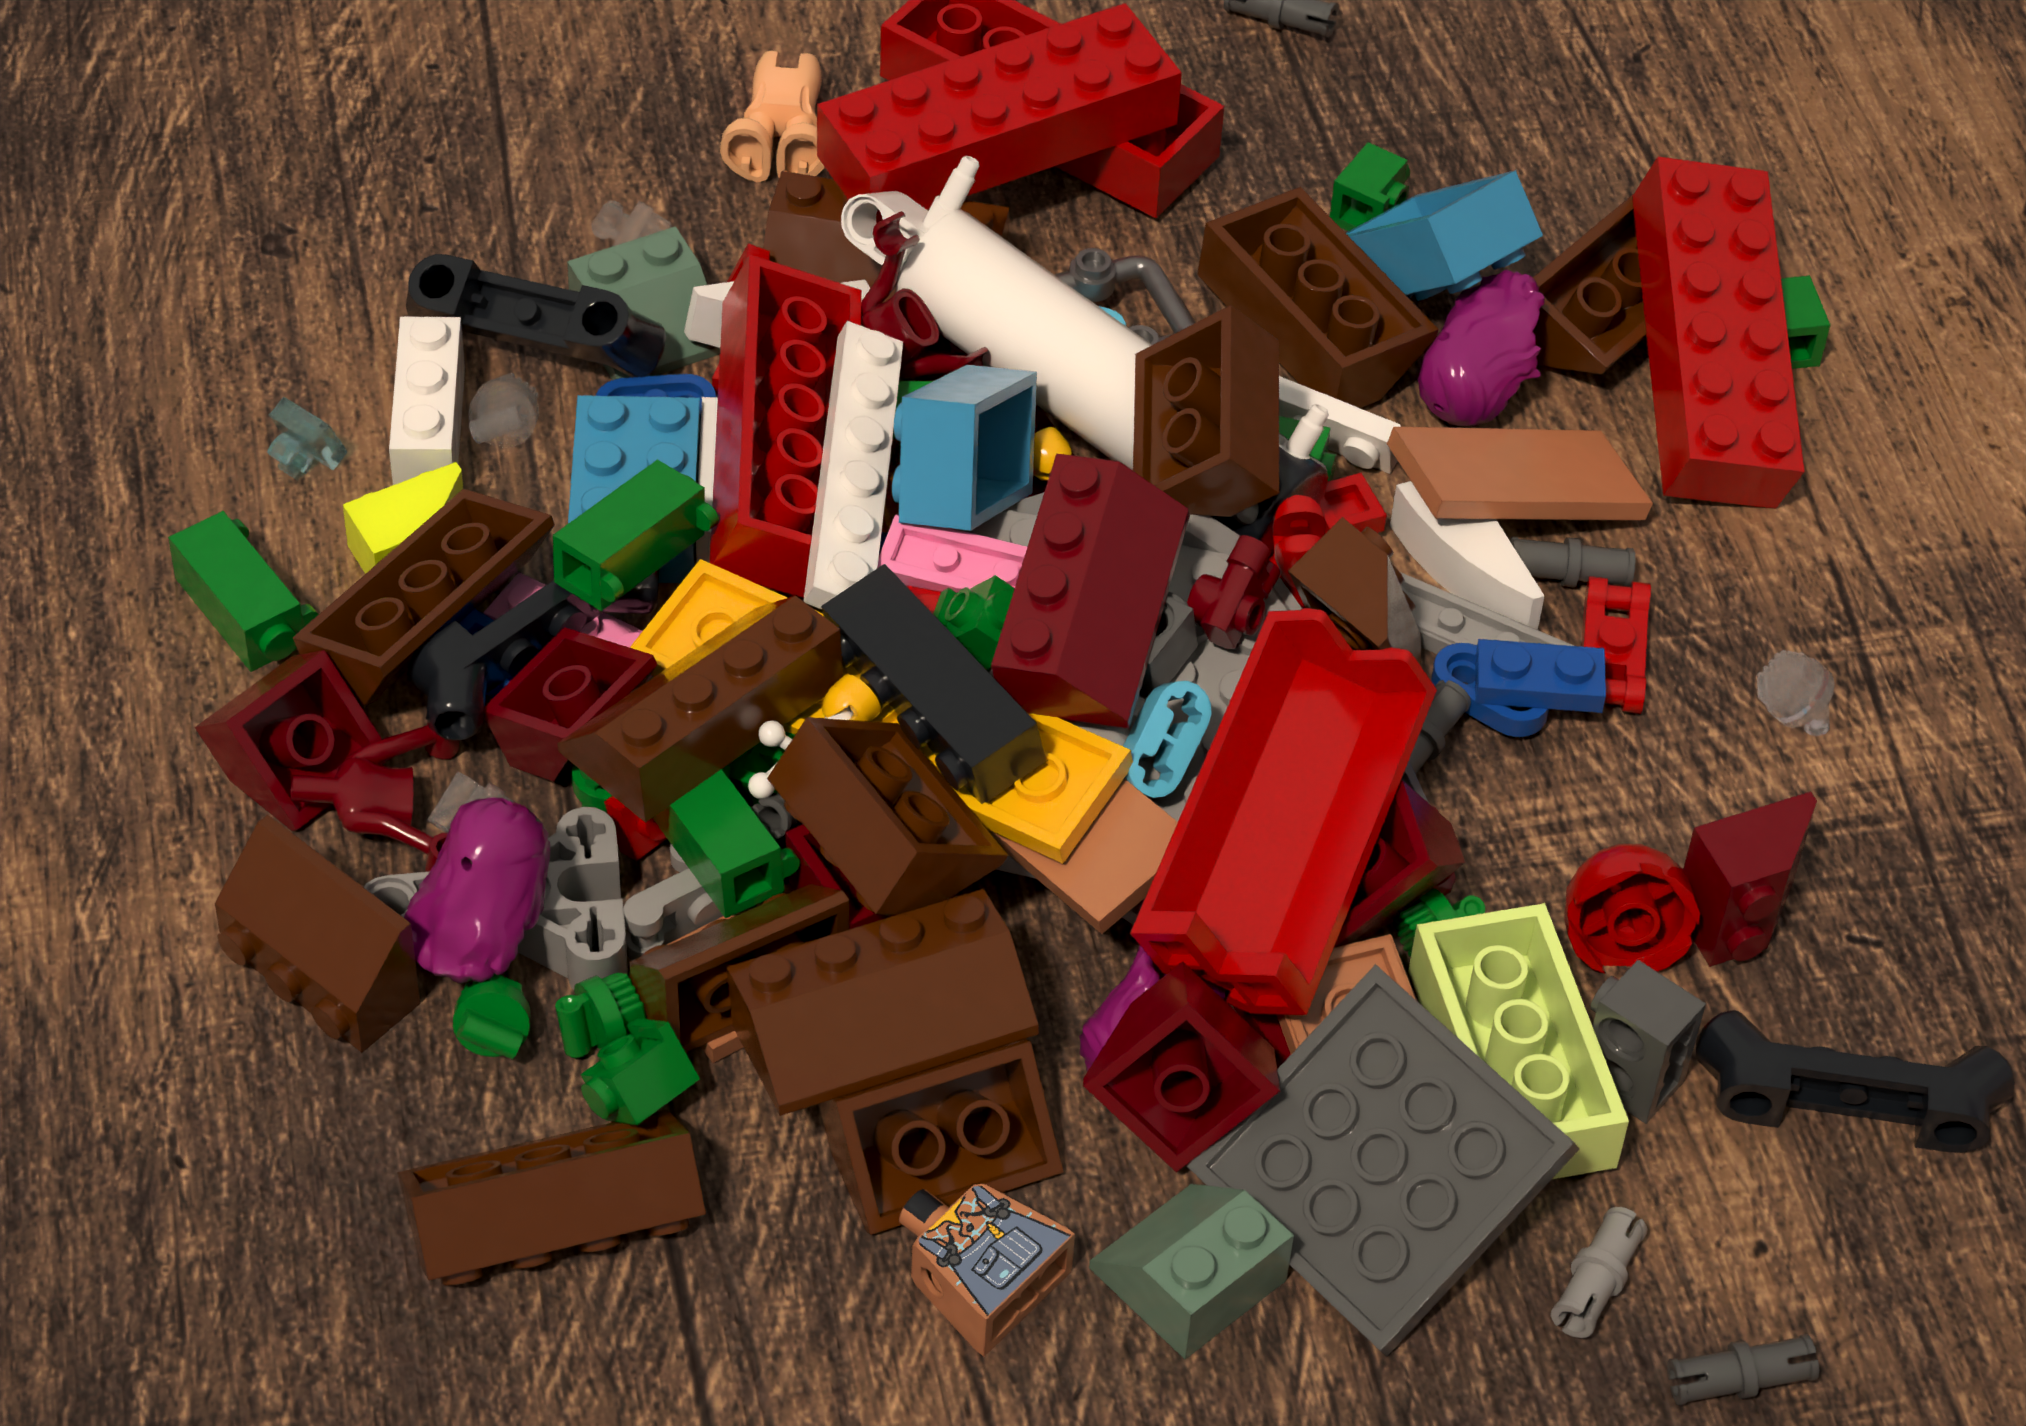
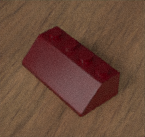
M1056 453L991 663L994 679L1029 714L1130 728L1190 514L1187 507L1119 461Z

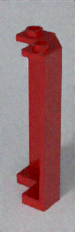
M1304 608L1300 610L1268 612L1130 932L1162 973L1168 974L1181 962H1184L1199 977L1229 990L1226 1003L1251 1014L1307 1015L1437 692L1436 687L1410 651L1392 647L1383 650H1352L1333 621L1322 610Z

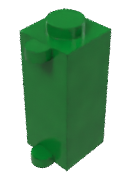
M657 459L553 534L554 583L602 612L704 536L705 531H709L718 524L719 517L716 510L705 502V487L696 483L691 477L681 474Z
M221 511L168 537L174 574L178 583L248 670L253 672L273 661L284 659L297 650L292 637L319 614L310 604L300 606L298 600L247 540L249 529L240 519L231 520L224 511Z
M729 765L653 817V820L725 919L757 905L776 894L783 893V879L795 873L800 866V860L794 851L790 848H780L728 778L731 770Z

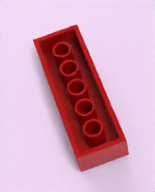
M909 0L881 24L880 76L887 80H892L1061 23L1015 0ZM1181 84L1177 125L1055 167L1157 218L1220 156L1225 106Z
M1123 3L817 104V157L848 200L858 194L898 191L928 210L935 197L940 196L953 169L958 167L964 156H971L979 162V168L974 176L975 181L967 195L969 196L1177 125L1182 72L1129 6ZM879 209L876 213L877 223L882 221V215Z
M1658 156L1633 194L1632 200L1663 496L1776 509L1805 471L1768 171Z
M749 254L722 303L712 507L718 514L719 522L711 528L710 563L758 585L804 598L837 338L847 321L861 326L862 290Z

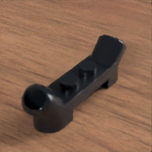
M434 254L424 258L414 267L409 277V290L406 300V309L409 317H461L462 332L606 364L631 377H644L651 374L664 353L666 333L661 323L631 310L619 295L608 290L582 285L580 292L541 284L484 271L473 260L447 254Z
M553 562V581L474 635H471L455 620L430 637L413 655L407 671L409 681L428 697L426 721L429 728L437 735L448 740H465L478 734L483 728L486 694L511 676L515 677L564 627L580 632L584 625L603 612L640 614L652 612L658 605L659 569L601 612L554 583Z
M1737 1010L1724 1011L1712 1018L1702 1028L1696 1040V1059L1718 1080L1717 1108L1728 1118L1747 1124L1779 1128L1785 1107L1915 1125L1914 1148L1964 1153L1974 1151L1987 1143L1990 1139L1989 1114L2006 1104L2014 1092V1072L2011 1065L1998 1051L1988 1046H1975L1942 1067L1907 1062L1892 1056L1872 1057L1837 1052L1828 1047L1809 1048L1774 1043L1745 1015Z

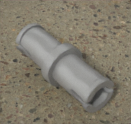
M1624 1207L1610 1208L1605 1213L1603 1222L1589 1247L1582 1248L1572 1261L1571 1272L1573 1276L1560 1300L1551 1310V1318L1556 1326L1563 1322L1568 1312L1572 1313L1562 1329L1565 1334L1577 1338L1589 1337L1593 1333L1596 1322L1609 1298L1618 1295L1627 1282L1628 1272L1626 1267L1637 1246L1647 1233V1227L1642 1218L1636 1221L1630 1233L1626 1232L1636 1216V1213Z

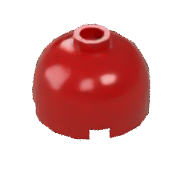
M1617 844L1597 851L1584 861L1567 886L1564 914L1567 934L1575 954L1595 971L1606 974L1604 966H1632L1637 960H1640L1658 972L1668 968L1684 956L1692 945L1690 935L1696 927V922L1699 925V907L1690 881L1683 868L1666 853L1642 844Z

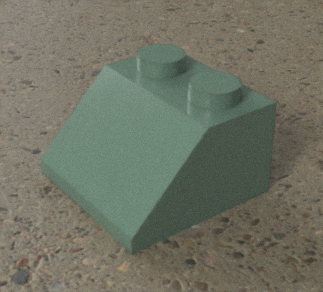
M676 226L567 261L569 290L580 292L581 286L585 285L611 291L619 295L631 310L661 323L666 333L664 353L655 370L646 376H657L720 355L719 347L689 340L684 332L693 287L704 286L707 283L699 261ZM603 364L612 380L631 377Z
M1190 1184L1092 1258L1089 1262V1269L1186 1360L1286 1282L1294 1235L1245 1190Z

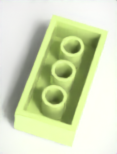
M1545 903L1417 924L1408 974L1418 1002L1579 1147L1577 1153L1552 1179L1617 1168L1629 1120Z

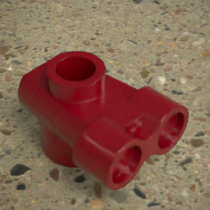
M1241 535L1226 561L1228 566L1222 579L1209 574L1201 575L1194 583L1188 597L1187 604L1194 610L1195 624L1202 626L1209 641L1227 649H1234L1243 634L1252 636L1258 631L1265 614L1264 600L1268 599L1281 575L1280 569L1268 560L1271 554L1269 547L1256 538Z

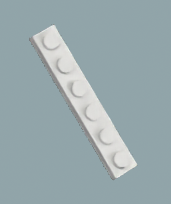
M850 321L845 323L837 338L803 600L806 604L822 609L821 606L878 568L903 341Z

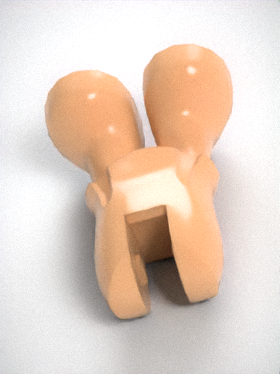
M770 50L762 55L756 65L753 77L752 101L745 111L744 118L736 119L730 123L722 134L720 146L722 160L733 172L750 181H766L770 174L773 158V137H781L776 156L778 177H780L781 171L817 176L825 168L817 157V116L815 113L822 74L818 59L813 54L801 53L798 68L779 67V51Z

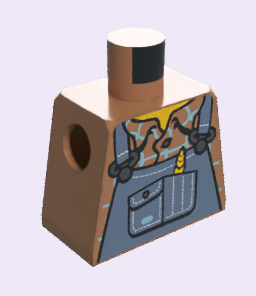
M986 1184L973 1185L950 1207L926 1189H921L908 1200L901 1211L899 1222L918 1236L912 1246L911 1277L915 1285L983 1357L1072 1272L1075 1233Z

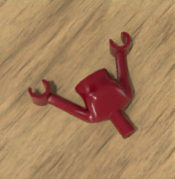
M902 211L876 223L873 228V240L876 247L886 257L877 279L861 302V324L863 327L879 331L889 337L903 341L899 377L915 378L937 373H951L965 365L983 366V355L989 352L987 347H983L967 356L932 354L918 358L923 349L936 343L939 339L938 326L930 310L914 291L906 288L897 291L888 301L882 302L895 288L905 250L918 244L920 239L918 235L908 239L902 235L899 229V221L905 217Z
M428 723L423 727L384 738L350 754L340 765L334 778L292 775L290 800L334 804L338 818L347 831L358 834L384 835L412 846L428 855L425 871L430 872L436 863L448 832L440 833L433 837L411 826L413 812V768L387 767L379 763L425 747V750L435 758L451 759L458 752L460 740L442 738L429 728Z

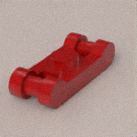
M1589 576L1584 600L1581 647L1605 648V703L1622 705V712L1641 714L1646 691L1645 667L1651 583L1632 581L1630 587L1609 585L1608 578ZM1605 609L1626 611L1627 618L1605 616Z

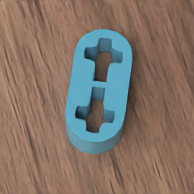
M1176 681L1164 683L1154 688L1147 697L1123 747L1131 750L1133 759L1125 779L1148 798L1164 797L1176 789L1209 725L1212 714L1211 702L1206 692L1198 684L1190 681ZM1183 698L1184 701L1181 709L1185 714L1189 715L1187 722L1174 723L1168 733H1166L1174 718V712L1167 707L1168 701ZM1159 747H1161L1153 763V767L1160 772L1159 779L1143 782L1146 771L1138 765L1139 759L1153 757Z

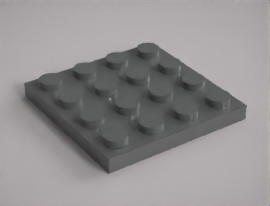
M1375 964L1277 1069L1280 1092L1194 1158L1187 1167L1207 1186L1247 1191L1294 1235L1289 1264L1384 1355L1388 1356L1577 1153L1579 1147Z

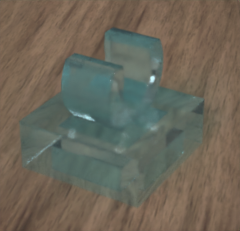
M285 397L280 400L269 414V417L282 434L274 439L267 453L280 462L277 466L279 470L297 481L308 472L313 459L334 470L348 453L329 424Z

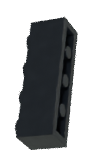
M883 564L821 606L824 617L840 628L843 668L846 669L852 665L861 674L860 679L874 692L879 700L881 709L888 704L894 708L898 714L897 720L902 731L917 749L928 745V748L936 755L935 762L938 769L955 790H959L964 786L983 804L1046 762L1037 723L886 564Z

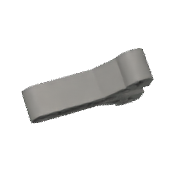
M595 807L572 809L562 816L557 823L556 833L548 838L550 841V862L545 885L543 912L539 916L537 924L529 931L524 932V939L518 945V953L568 978L570 987L574 990L576 983L595 975L602 979L614 973L628 974L623 899H621L618 846L614 821L605 811ZM585 855H591V858L587 859ZM429 872L385 875L371 880L364 888L404 918L410 899L419 890V884ZM597 946L599 952H592V948Z

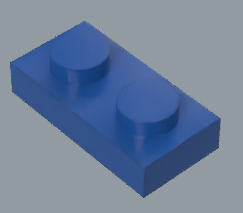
M1478 639L1475 654V703L1603 712L1606 698L1605 648Z

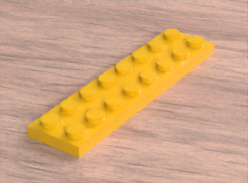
M700 559L630 648L654 655L658 665L651 675L656 676L753 609L786 599L787 597ZM852 665L846 669L843 668V676L851 674L860 679L861 674ZM823 698L783 726L784 730L796 734L807 717L825 718L822 713ZM888 704L881 709V713L872 722L898 723V714ZM1029 714L1037 723L1046 762L983 804L964 786L959 790L954 789V791L986 829L1063 864L1128 774L1129 768L1133 763L1130 749L1058 717ZM925 745L920 750L941 774L935 762L936 755L928 748V745Z

